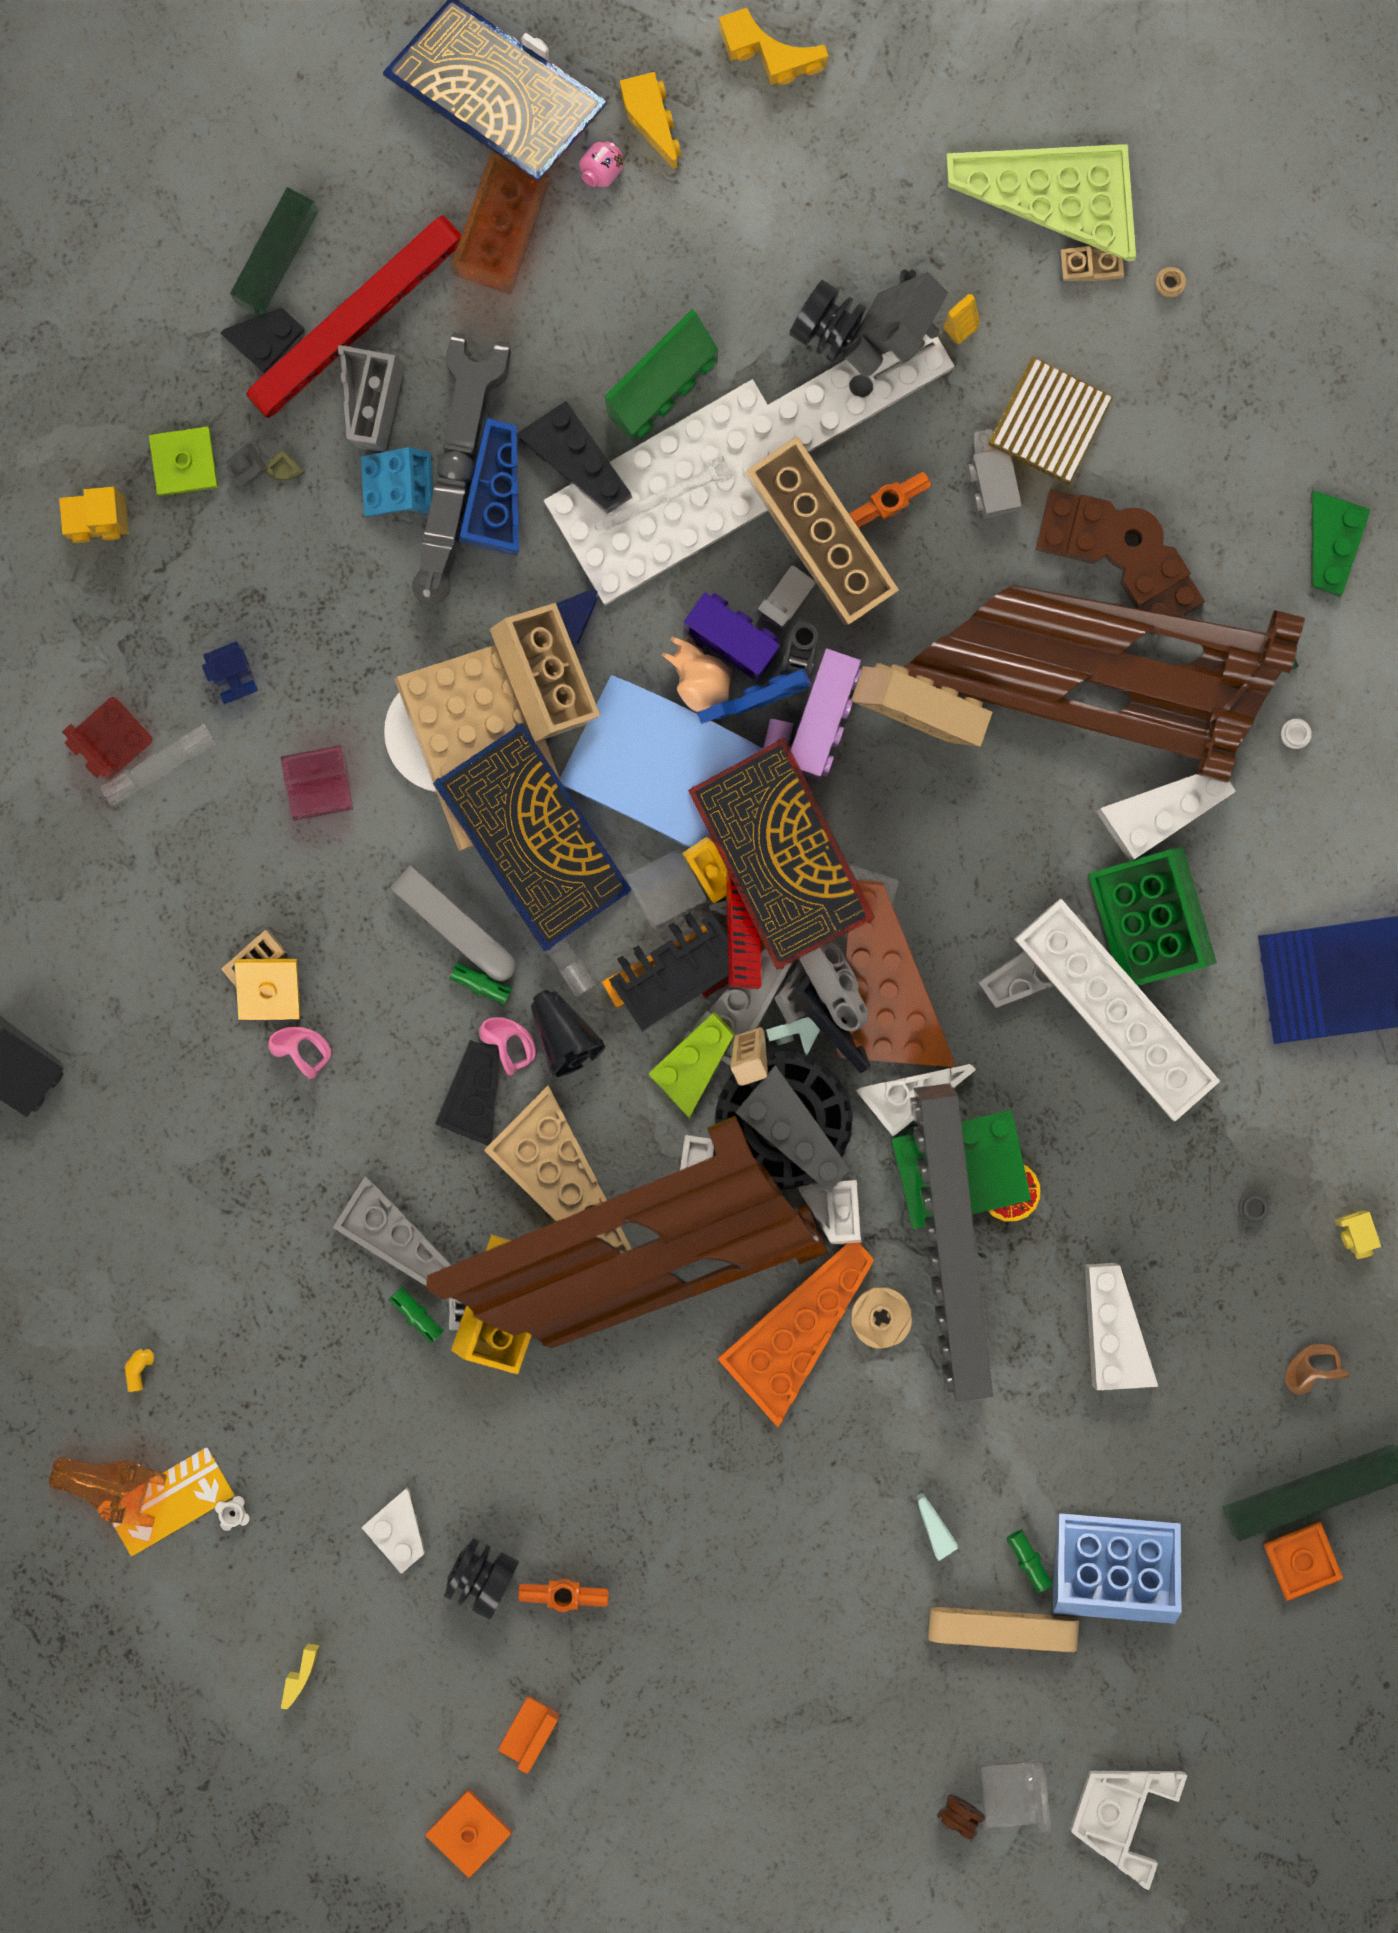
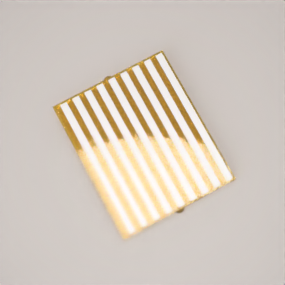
M1032 356L987 445L1025 463L1027 466H1031L1070 485L1113 396Z

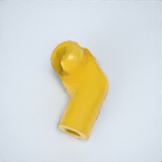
M150 1349L136 1350L125 1364L128 1392L143 1390L141 1372L146 1365H152L154 1362V1354Z

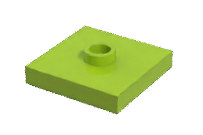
M209 426L149 435L158 496L219 488Z

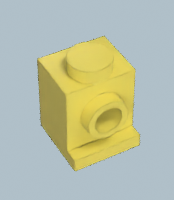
M1361 1210L1334 1219L1336 1226L1343 1227L1344 1229L1341 1232V1238L1345 1248L1355 1253L1356 1259L1369 1257L1374 1254L1373 1249L1381 1247L1369 1211Z

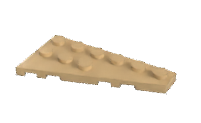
M549 1085L484 1150L556 1222L607 1201ZM621 1227L596 1236L610 1243L620 1253L632 1249Z

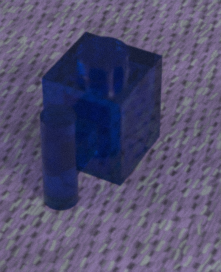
M237 641L203 655L206 663L202 664V668L207 680H213L219 687L229 683L231 689L220 693L224 704L258 691L254 680L244 684L241 680L242 677L252 674V670L242 645Z

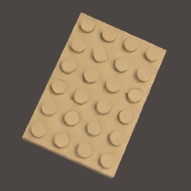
M496 645L400 675L394 679L459 851L481 844V842L442 783L518 731L523 733L568 802L546 740L543 739L537 742L533 740Z

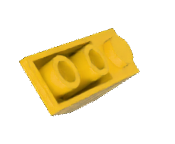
M655 72L620 80V91L628 120L672 169H676L677 158L682 157L678 139L672 140L670 129L674 128L671 111L664 110L662 100L667 99L663 81L657 82Z

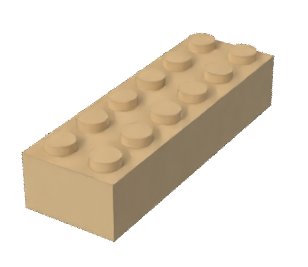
M798 436L743 473L844 626L849 625L899 591Z

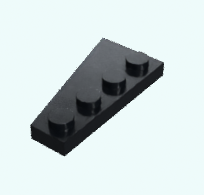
M566 401L517 433V438L523 444L528 445L535 451L536 455L554 467L562 477L573 483L581 493L606 514L633 498L631 492Z

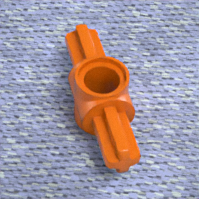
M920 472L901 484L895 481L892 484L884 485L878 492L869 496L870 502L850 512L849 515L858 529L878 517L882 520L892 517L909 505L908 500L929 489L931 482L924 472ZM885 494H892L896 497L898 504L894 507H886L883 505L881 497Z
M569 1579L549 1580V1585L520 1584L518 1599L521 1602L547 1603V1608L566 1612L578 1610L579 1605L606 1607L609 1602V1590L606 1588L580 1587V1582H573ZM566 1588L571 1592L572 1598L567 1602H561L556 1598L555 1592L558 1589Z

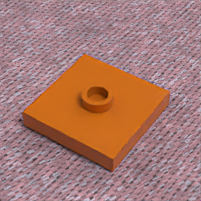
M1319 1520L1262 1542L1286 1601L1344 1579Z
M468 1788L426 1832L425 1836L470 1878L512 1834V1830Z

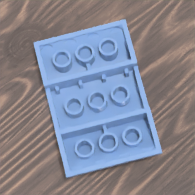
M611 675L596 704L600 717L586 724L560 777L562 786L661 833L687 848L692 847L705 837H709L720 844L695 792L760 757L764 751H761V747L712 721L701 724L698 714Z

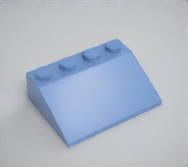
M1059 1513L1053 1578V1614L1175 1624L1181 1614V1524Z

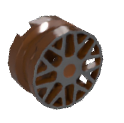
M949 1794L946 1807L939 1810L937 1817L939 1819L943 1817L941 1822L952 1830L955 1829L960 1832L961 1836L973 1840L977 1834L976 1828L979 1825L978 1823L985 1821V1815L964 1799Z

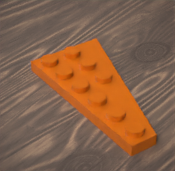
M860 1243L844 1244L717 1358L777 1427L780 1426L790 1405L795 1400L805 1379L811 1372L852 1297L874 1262L872 1256Z

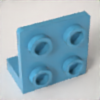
M407 447L361 457L365 516L371 517L405 510L422 514L429 513L433 496L431 452Z

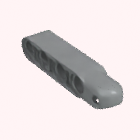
M409 865L390 888L489 977L496 981H505L511 978L516 970V962L513 956L424 876Z
M832 934L796 953L835 1023L846 1031L863 1028L868 1021L869 1013L858 992L857 978L834 935ZM844 1018L847 1024H844L841 1019Z

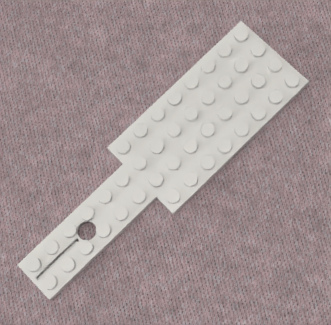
M925 334L923 338L925 344L921 348L922 350L917 352L907 362H900L901 360L891 351L884 353L880 367L872 375L868 376L872 381L873 390L866 397L855 396L851 393L849 388L851 379L861 374L847 360L767 405L753 379L610 461L609 463L631 492L633 498L608 514L581 493L573 483L544 500L545 505L604 606L768 512L743 473L784 444L798 436L808 453L953 370L955 366L938 337L930 339Z

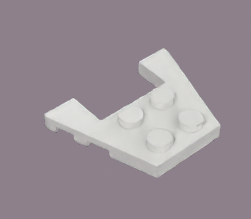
M1089 1771L1070 1826V1831L1100 1855L1110 1860L1125 1874L1136 1880L1142 1887L1149 1890L1158 1865L1157 1861L1128 1850L1147 1793L1150 1792L1179 1802L1187 1775L1182 1771Z

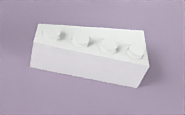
M1116 1263L1086 1264L1085 1281L1092 1387L1096 1390L1158 1387L1120 1265Z

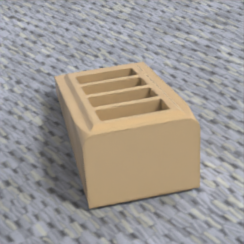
M264 930L221 969L235 986L236 973L233 968L235 967L236 959H255L251 954L254 950L257 951L262 959H282L288 954L269 930ZM262 943H265L274 953L271 957L261 948L260 945Z
M756 1028L734 1036L731 1070L741 1086L767 1077L766 1043L763 1028Z

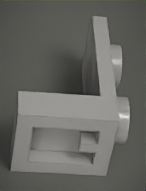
M791 566L768 599H764L759 606L757 615L782 632L816 582L795 566Z

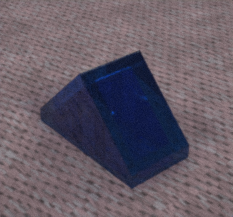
M594 589L556 603L575 651L599 597L598 591Z

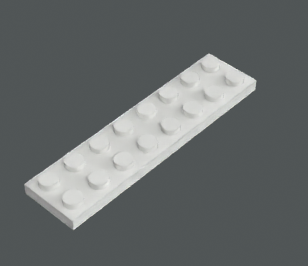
M1058 899L1014 938L1017 944L1172 1121L1178 1120L1220 1082L1062 899Z

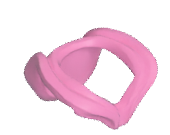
M496 1017L485 1020L480 1026V1039L486 1044L498 1045L500 1059L506 1075H514L517 1069L525 1067L535 1059L536 1047L531 1034L518 1023L506 1018ZM511 1036H518L521 1039L527 1056L526 1059L515 1064L512 1063L507 1053V1041Z
M288 1027L281 1029L271 1035L268 1041V1049L273 1056L283 1057L289 1054L296 1066L308 1079H314L318 1071L324 1067L332 1055L327 1041L319 1033L306 1028ZM304 1039L311 1041L324 1057L313 1068L301 1058L298 1052V1044Z

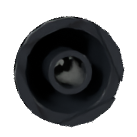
M544 990L534 996L531 1010L547 1064L553 1076L562 1077L581 1069L583 1067L582 1063L589 1057L593 1061L604 1052L606 1046L603 1040L558 992Z

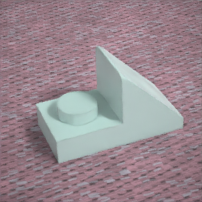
M809 1017L765 1031L769 1042L775 1040L777 1046L794 1041L793 1034L798 1033L804 1054L807 1056L820 1029Z

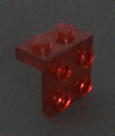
M110 697L78 727L70 724L62 731L68 738L64 742L75 755L81 753L88 760L85 764L86 768L96 778L101 775L108 780L117 775L152 743V736L115 697Z

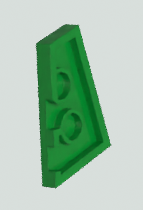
M1313 490L1311 492V587L1340 597L1343 594L1371 509Z

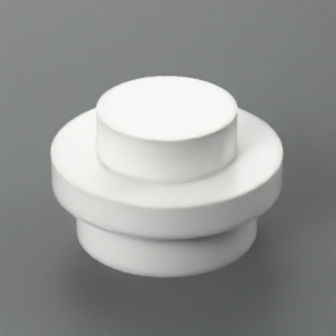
M1302 719L1287 721L1282 726L1280 732L1282 742L1291 749L1305 747L1312 735L1310 726Z

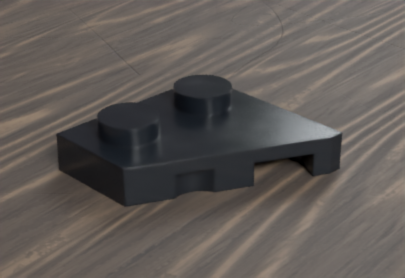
M281 307L223 329L220 333L265 374L305 332V329Z

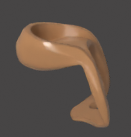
M1313 1344L1303 1349L1290 1362L1285 1373V1383L1293 1394L1305 1395L1312 1389L1316 1379H1347L1349 1373L1345 1368H1342L1340 1356L1333 1346ZM1315 1355H1332L1334 1370L1322 1371L1315 1369L1310 1365L1309 1359Z

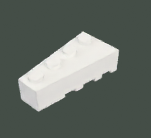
M1195 774L1098 809L1096 813L1127 859L1131 861L1236 791L1230 782L1225 783Z

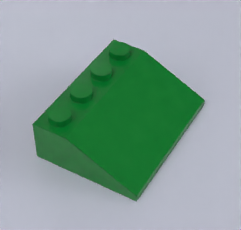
M693 309L605 395L607 416L632 441L638 436L641 439L645 437L654 427L652 422L659 415L662 417L666 416L675 406L673 401L681 393L684 396L687 395L697 384L694 380L702 372L705 375L708 374L718 363L716 360L718 348Z
M1183 847L1169 849L1088 874L1111 955L1137 986L1217 963Z
M1011 1110L961 1122L972 1215L1030 1201L1031 1198L1019 1139ZM913 1134L893 1138L890 1142L912 1229L924 1227V1218L929 1217V1213H926L925 1206L922 1205L920 1188L925 1187V1183H922V1178L919 1176L917 1168V1158L922 1157V1154L919 1153L918 1146H915Z

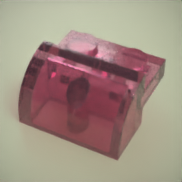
M341 745L281 756L284 782L288 791L291 815L294 821L354 810L349 772Z

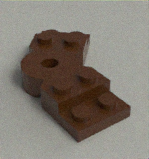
M1054 490L1049 491L1035 548L1036 551L1095 564L1106 557L1113 566L1124 570L1120 584L1134 607L1138 609L1181 617L1205 602L1189 575L1191 573L1176 548L1163 545V529L1157 518L1150 512L1140 508H1126L1117 512L1111 501L1082 494L1079 497ZM1125 534H1135L1139 539V545L1136 547L1127 545L1124 540Z

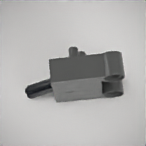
M904 269L900 272V284L877 294L861 326L843 352V357L863 377L872 375L880 367L884 353L891 351L902 362H907L924 346L925 341L923 338L925 334L930 339L938 336L939 329L932 322L948 292L929 272L916 277L917 273L913 269L910 271Z

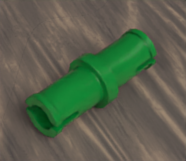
M459 962L456 963L449 978L450 981L457 982L474 990L473 994L478 996L480 993L502 1005L505 1004L512 990V987L487 977L488 975L485 972L480 974L461 965Z
M403 1286L388 1299L407 1318L405 1322L409 1326L413 1325L428 1340L429 1344L444 1332L425 1312L427 1308L424 1305L420 1306L406 1292Z
M1023 1529L1011 1533L1006 1540L1019 1560L1017 1563L1019 1568L1025 1570L1037 1593L1048 1589L1053 1582L1040 1562L1042 1558L1039 1552L1033 1550Z

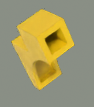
M748 7L719 17V30L730 61L736 59L738 61H745L754 57L756 52H759L770 85L791 83L796 79V76L805 73L807 75H815L823 71L824 67L828 64V53L825 44L801 48L780 43L759 28L753 20Z

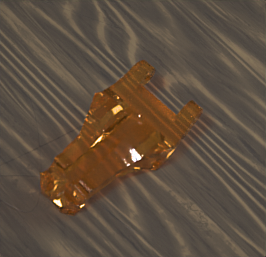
M64 1456L53 1462V1470L49 1476L51 1488L64 1490L87 1500L97 1509L105 1521L153 1527L155 1517L140 1512L148 1484L153 1483L164 1486L167 1478L166 1474L144 1467L128 1459L112 1463L94 1464L69 1459Z

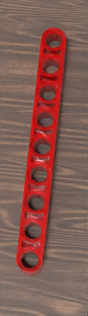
M445 215L436 218L248 389L246 397L266 418L275 415L340 356L338 345L350 347L452 255L462 245L465 237Z

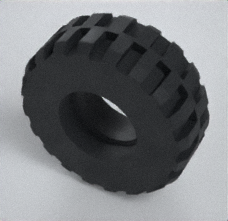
M785 1051L767 1053V1074L776 1065L794 1092L807 1102L812 1117L839 1155L843 1157L844 1151L851 1139L853 1113L849 1096L839 1078L823 1063L804 1054ZM732 1074L719 1095L715 1111V1124L736 1116L754 1158L767 1170L778 1188L794 1189L814 1183L815 1180L778 1148L765 1143L758 1135L757 1130L735 1113L763 1079L741 1086L738 1084L734 1074Z

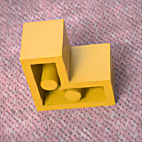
M115 487L83 489L84 496L59 498L62 534L68 539H72L73 543L90 542V537L101 536L102 540H118L121 538L120 535L129 534L126 498Z

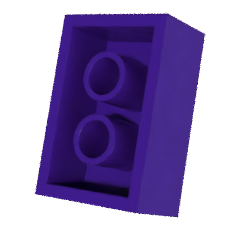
M704 592L684 620V631L758 683L779 653L778 637L765 628L762 631L752 625L753 620L742 611L738 610L737 613L731 611L727 607L728 602L718 594L713 593L710 596Z

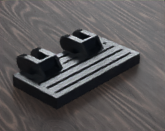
M690 912L684 915L688 926L693 929L698 937L697 940L689 945L678 925H675L674 922L668 927L682 949L679 951L672 939L650 953L657 964L655 967H652L639 945L634 947L635 956L647 970V972L639 977L635 976L630 963L623 955L617 958L631 982L627 984L621 973H618L609 981L642 1032L729 977L728 937L713 914L701 920L708 931L706 934L703 933Z

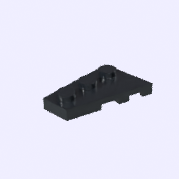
M469 1040L435 1125L484 1145H490L492 1142L499 1051Z

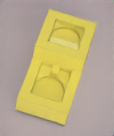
M308 1643L303 1651L300 1673L290 1671L286 1677L281 1709H288L304 1688L314 1668L320 1645Z

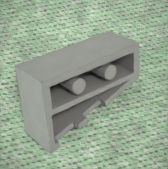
M338 345L342 367L341 382L343 383L345 397L343 403L347 439L357 448L386 452L405 364L396 355Z

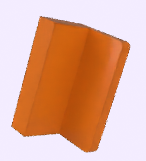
M526 1697L498 1748L499 1752L519 1762L517 1769L528 1774L556 1725L559 1713L531 1697Z

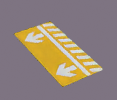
M204 1448L105 1506L104 1510L129 1554L134 1556L214 1509L219 1501L226 1502L235 1495L208 1448Z

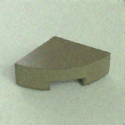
M284 449L265 464L268 470L264 473L277 480H292L304 474V471Z

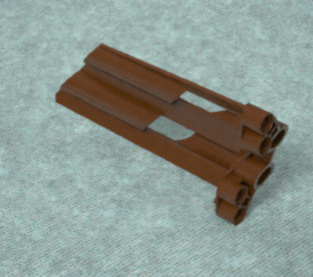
M1011 585L986 602L970 619L949 635L941 637L928 646L910 663L905 665L904 668L909 670V676L929 678L934 681V687L941 689V686L954 689L959 692L958 695L970 697L990 704L1200 759L1197 775L1228 783L1233 770L1237 749L1250 729L1260 707L1280 673H1290L1305 618L1274 610L1267 632L1262 633ZM1149 631L1199 644L1204 650L1202 656L1197 660L1181 665H1171L1124 651ZM1083 681H1088L1129 692L1130 700L1124 709L1115 712L1063 697Z
M733 1116L707 1127L717 1153L716 1156L431 1273L427 1276L426 1289L443 1300L452 1298L460 1301L470 1308L474 1314L473 1317L514 1336L527 1332L536 1337L543 1346L555 1348L794 1258L801 1265L828 1254L808 1205L805 1204L794 1209L781 1194L771 1175L754 1158L736 1116ZM627 1223H635L651 1229L660 1238L620 1253L610 1243L596 1236ZM703 1258L731 1263L726 1267L687 1283L671 1272Z

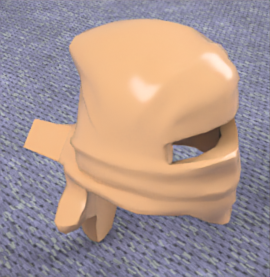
M687 636L685 640L671 637L670 640L678 644L677 652L673 656L663 652L661 656L672 663L677 669L680 677L677 691L684 703L697 713L721 702H728L733 682L732 668L714 656L705 655L703 650L695 644L694 638Z

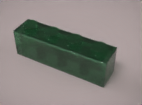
M288 187L286 188L230 292L235 303L258 315L264 314L319 212L313 200Z

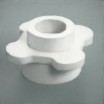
M235 1496L233 1500L228 1502L219 1501L215 1506V1511L219 1513L220 1527L225 1531H229L232 1527L239 1524L245 1526L250 1520V1516L245 1513L243 1506L245 1500L241 1496ZM230 1511H234L235 1516H231Z

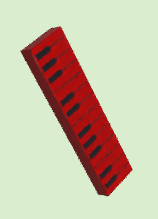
M730 868L726 872L729 986L759 989L762 986L760 923L734 870Z

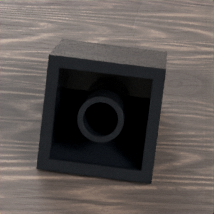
M0 1016V1100L25 1117H28L32 1111L36 1112L45 1100L44 1094L50 1086L54 1088L60 1082L64 1068L57 1058Z

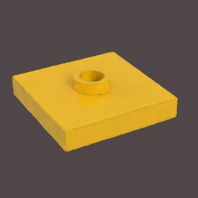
M236 959L235 973L239 1020L300 1019L297 959Z

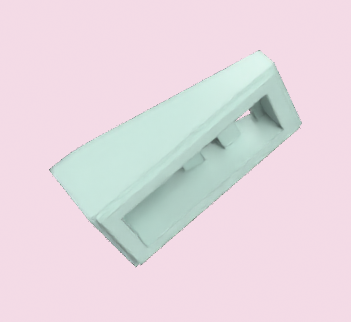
M920 1493L916 1496L917 1503L935 1557L940 1561L958 1549V1545L924 1493Z

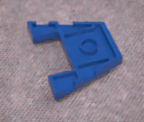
M801 669L789 675L783 674L768 680L769 684L756 685L743 690V697L721 702L697 712L701 724H704L716 718L718 720L735 713L737 715L759 709L813 687L809 675L804 669Z

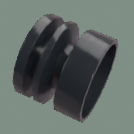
M821 280L798 314L789 335L804 345L809 344L815 336H818L820 340L816 352L821 354L828 344L832 345L826 359L834 362L852 341L861 326L867 307L859 303L852 314L848 311L854 299L848 297L839 307L835 303L840 290Z
M472 1538L471 1542L460 1552L447 1578L444 1597L451 1599L458 1587L463 1592L457 1603L462 1605L471 1594L476 1597L472 1611L491 1620L519 1564V1560L501 1552L495 1561L491 1563L488 1561L491 1546L486 1545L481 1556H478L474 1552L480 1541Z

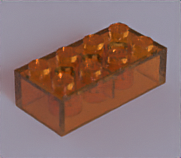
M494 152L490 153L451 265L455 276L511 295L550 184L549 171L540 169L537 172L524 162ZM511 191L516 192V197L512 199L506 198L505 194L510 195ZM501 220H506L507 225L496 227V222L500 224ZM491 248H496L497 253L495 255H486V250L490 252Z

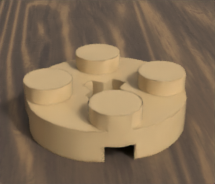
M872 1287L863 1292L854 1302L851 1310V1324L857 1337L863 1343L873 1348H887L899 1344L908 1335L912 1325L911 1309L907 1300L896 1290L888 1287ZM885 1309L888 1311L886 1316L890 1320L887 1324L882 1322L878 1326L875 1324L876 1318L873 1314L875 1311L881 1312Z

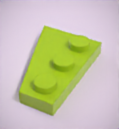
M714 1012L648 1073L689 1118L694 1113L735 1033Z

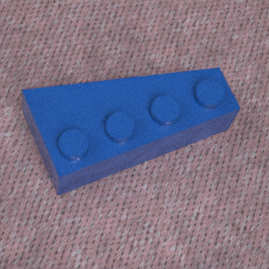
M486 418L458 542L517 556L519 553L517 426Z

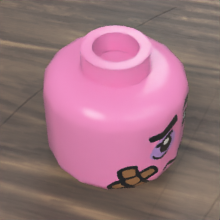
M608 141L595 142L579 161L583 181L591 187L605 188L610 186L624 168L623 154L620 149Z

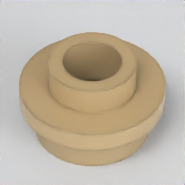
M1166 267L1156 277V289L1164 297H1176L1185 289L1186 277L1180 269ZM1168 278L1173 279L1175 287H1168L1165 284V280Z

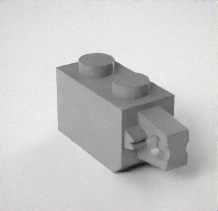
M992 429L978 431L973 434L974 454L971 458V464H967L970 482L976 483L978 492L974 494L975 507L977 512L982 511L983 519L1019 512L1022 507L1011 453L1004 448L999 449L998 445L994 443L995 437Z

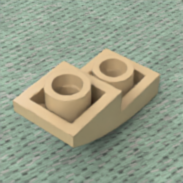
M1091 246L1061 249L1063 281H1096L1124 278L1123 259L1097 248L1091 249Z

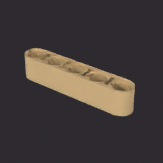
M946 1607L930 1608L928 1640L932 1642L1060 1652H1076L1078 1649L1079 1619L1075 1617Z

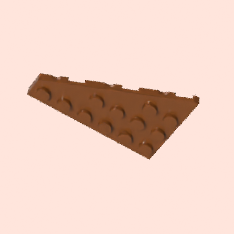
M853 879L852 888L866 917L848 926L845 958L857 978L858 992L869 1013L868 1021L863 1028L849 1031L856 1046L863 1045L868 1060L954 1067V1057L884 882ZM836 1047V1058H846Z

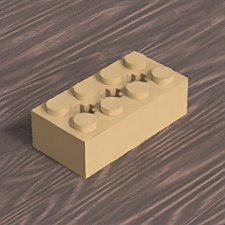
M556 603L507 617L490 628L534 742L584 726L600 717Z
M876 663L875 667L863 666L851 699L852 702L947 743L981 747L992 715L991 711L982 708L983 702L970 697H966L965 700L957 697L959 692L948 687L941 686V689L933 686V680L923 676L911 677L908 675V669L898 665L889 667Z

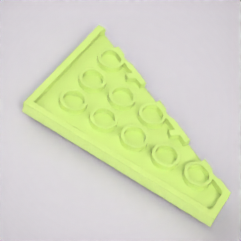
M1128 144L947 153L946 168L949 188L1126 261H1135L1136 247Z

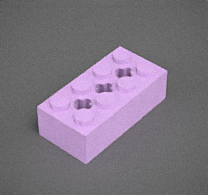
M826 648L788 757L795 774L819 782L821 775L827 777L834 756L828 754L831 747L837 748L844 728L840 727L839 723L841 718L847 720L853 702L849 694L851 689L855 691L862 669L859 668L861 660Z

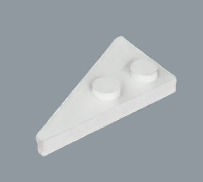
M967 1064L860 1087L856 1092L888 1132L894 1136L914 1120V1116L911 1115L909 1098L915 1097L914 1088L950 1083L954 1088L976 1069L973 1065Z

